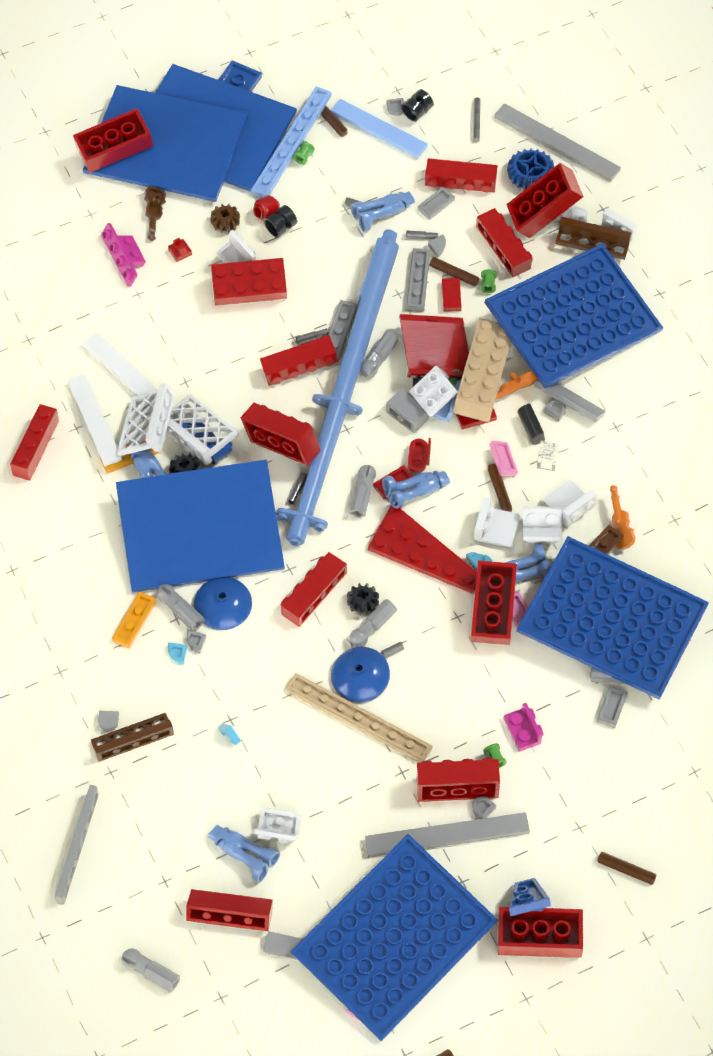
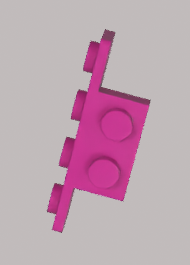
M107 223L101 233L102 239L127 287H131L138 276L134 267H143L146 260L133 235H117L112 224Z

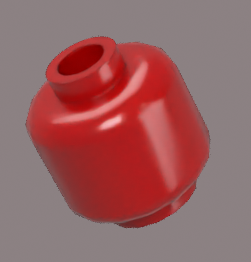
M271 195L264 196L255 201L253 207L254 215L264 221L266 217L275 213L280 208V203Z

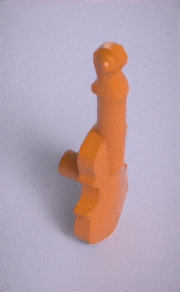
M532 371L519 377L516 373L510 374L511 381L500 386L496 400L517 390L532 386L537 377Z
M612 485L610 486L614 510L612 523L613 527L624 535L623 540L616 548L625 550L635 543L636 538L634 529L629 526V513L621 510L618 487Z

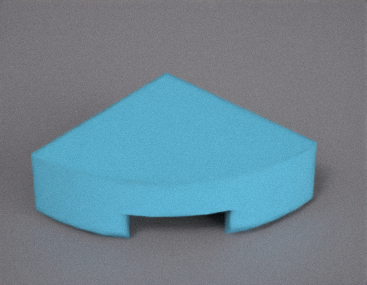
M476 552L466 554V558L475 571H477L478 560L493 562L486 554L483 555Z
M168 642V652L172 660L184 665L188 649L187 645Z
M222 723L218 727L223 736L225 734L228 736L230 743L237 745L241 742L231 725Z

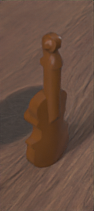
M148 187L144 193V200L147 202L145 215L149 218V235L147 238L150 241L156 240V220L161 219L163 215L161 205L166 203V193L163 189Z

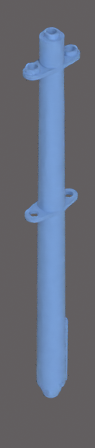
M391 229L384 230L382 237L377 238L359 295V307L332 395L314 394L312 397V401L317 405L327 408V412L318 439L321 451L311 462L297 511L285 508H278L276 510L278 520L291 521L286 539L293 546L305 543L309 527L314 528L318 532H323L328 527L327 521L314 517L313 514L346 414L359 416L363 412L361 406L351 403L350 400L399 251V245L396 243L398 235Z

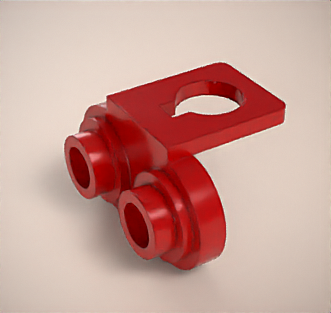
M420 438L411 441L409 445L408 468L412 472L420 473L427 466H430L431 438H428V443Z

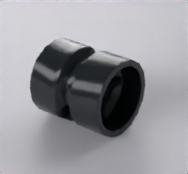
M419 89L401 105V109L409 120L417 122L424 113H427L434 106V101L428 92Z
M287 205L281 206L275 213L270 214L264 219L265 227L275 238L280 237L286 232V229L289 230L298 223L295 213Z

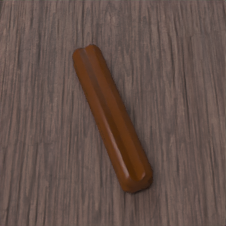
M326 105L321 112L322 117L340 137H344L348 134V129Z
M433 257L430 261V267L454 278H460L461 281L476 287L479 283L480 278L450 263Z
M496 463L489 464L488 472L500 507L503 511L512 512L513 507L502 476L499 475Z
M601 852L598 856L597 862L650 885L655 883L656 873L605 852Z

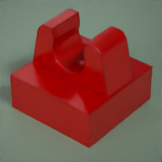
M177 238L173 240V244L168 245V251L176 262L192 256V250L184 239Z

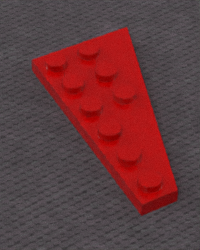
M392 505L389 507L368 545V551L473 594L476 586L477 571L401 508H394Z

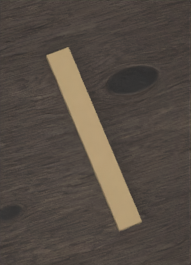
M297 673L294 674L285 688L286 692L419 763L425 761L433 749V745Z

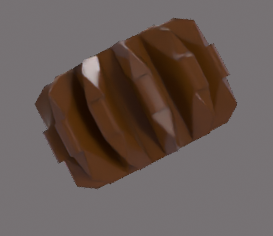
M230 203L227 206L221 204V207L215 206L214 210L211 211L210 222L215 231L220 230L221 234L227 231L229 234L230 230L235 231L236 226H239L240 213L237 211L236 206L231 207Z

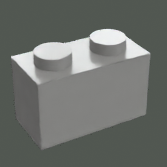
M402 389L386 402V413L412 433H415L429 420V415L417 400L414 399L412 394L406 393Z

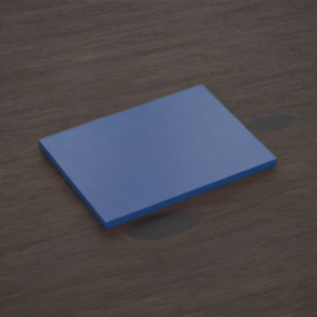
M173 63L155 92L248 113L247 122L224 182L249 192L271 159L297 112V108Z
M116 85L101 123L137 108L151 134L154 146L91 173L88 172L84 165L83 173L145 187H157L164 191L217 202L247 122L248 113Z
M603 244L503 290L484 301L544 389L664 329Z
M267 459L115 482L132 593L158 589L163 584L180 586L206 582L216 578H232L285 569Z
M567 536L518 625L516 632L660 700L709 602Z
M407 834L291 951V954L382 1042L498 922V919L418 842Z

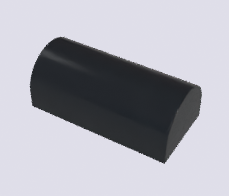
M531 404L523 405L518 409L517 414L531 444L537 445L545 442L544 431Z

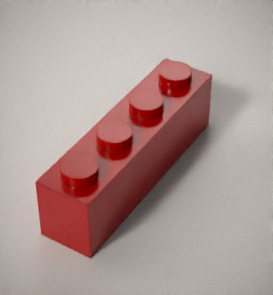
M427 158L425 186L495 193L498 165Z
M493 208L478 215L476 218V228L512 278L530 270L533 257L529 251H526L521 239L515 236L513 228L507 225L502 213Z
M330 335L262 357L260 362L269 386L279 384L290 378H296L308 372H314L325 366H332L338 362V358Z
M39 404L10 463L13 476L28 481L31 480L59 423L56 408Z
M330 552L325 556H321L313 570L310 569L306 573L305 579L295 585L292 594L282 600L280 604L281 615L298 627H301L347 574V563Z
M191 889L186 905V921L268 932L272 919L273 899Z

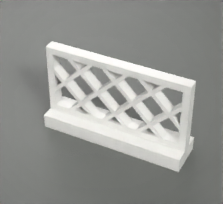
M166 383L160 384L159 389L131 398L117 450L119 456L150 448L154 452L162 450L175 399L174 392ZM143 401L140 405L136 407L137 402ZM139 413L140 415L134 421H132L133 418ZM144 418L146 419L141 425L137 426ZM133 428H136V429L129 435V432H130ZM141 432L142 434L136 440H134V438Z
M188 394L172 407L170 417L173 414L180 413V418H169L166 434L194 456H197L205 465L212 462L211 456L239 435L238 430L191 394ZM188 402L194 403L193 408H184ZM197 412H205L206 417H196ZM184 413H193V418H183ZM197 422H205V427L195 428V424ZM209 422H218V426L208 427ZM183 423H192V428H183L182 425ZM221 431L231 432L228 436H220ZM204 432V437H194L195 433ZM208 432H217V437H207ZM207 442H217L211 449L207 447Z

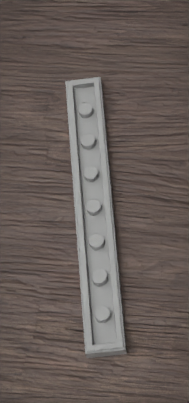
M505 103L494 115L495 119L610 182L621 171V167Z
M524 812L365 836L368 857L387 855L407 834L424 849L530 834L527 814Z

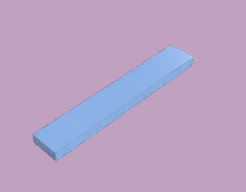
M342 99L331 109L336 117L416 158H419L428 147V143Z

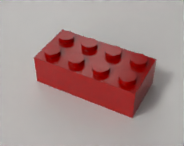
M137 108L73 135L75 146L89 173L154 146L151 134Z
M559 163L506 205L517 232L531 238L584 196L573 170Z
M283 258L211 264L215 306L287 299Z
M253 402L240 417L251 443L308 466L321 451L318 439L313 432V427L309 423L301 422L293 416L289 417L278 410L274 411L263 404L260 405Z
M478 560L471 642L510 645L517 564Z
M488 757L482 760H473L467 758L462 761L447 759L441 762L426 760L417 763L418 802L472 800L480 796L489 799L499 798V759Z
M499 907L498 955L582 958L583 909L545 908L542 911H529L510 916L509 907Z

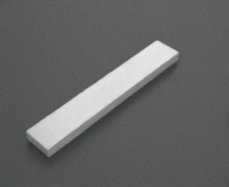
M97 332L82 342L83 346L135 396L158 390Z
M85 374L67 380L104 467L122 461Z

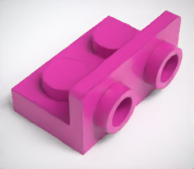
M523 703L521 709L503 716L519 752L541 744L542 736H544L543 729L540 724L537 725L535 712L532 707H528L527 703Z

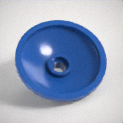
M229 577L216 578L207 581L199 588L194 598V609L204 617L205 621L203 624L216 630H229L238 627L249 617L252 610V597L250 591L242 582Z
M354 647L346 650L335 660L331 670V681L336 692L342 698L355 703H364L376 699L385 691L390 680V668L387 660L380 652L369 647ZM358 667L363 668L361 671H356Z

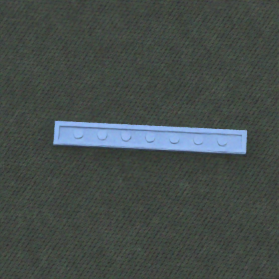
M318 86L315 87L250 190L251 195L262 198L271 194L293 159V154L298 151L302 141L305 140L331 98V91Z

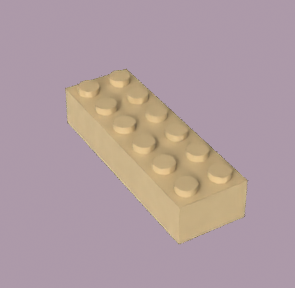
M479 318L456 397L454 414L485 422L490 421L511 345V340L498 322Z

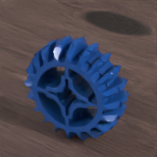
M524 148L522 152L517 151L509 159L507 167L508 177L512 184H516L517 189L523 187L524 191L554 168V162L550 155H546L545 151L539 152V149L535 151L532 148L529 150Z

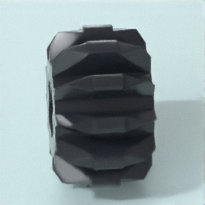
M183 452L181 456L175 454V460H170V474L201 469L197 456L192 457L191 453L187 456Z
M359 582L358 587L352 586L351 591L347 593V605L350 606L351 612L357 611L358 616L361 612H364L367 616L368 611L373 612L375 607L379 605V593L376 592L374 586L369 588L368 583L362 586Z

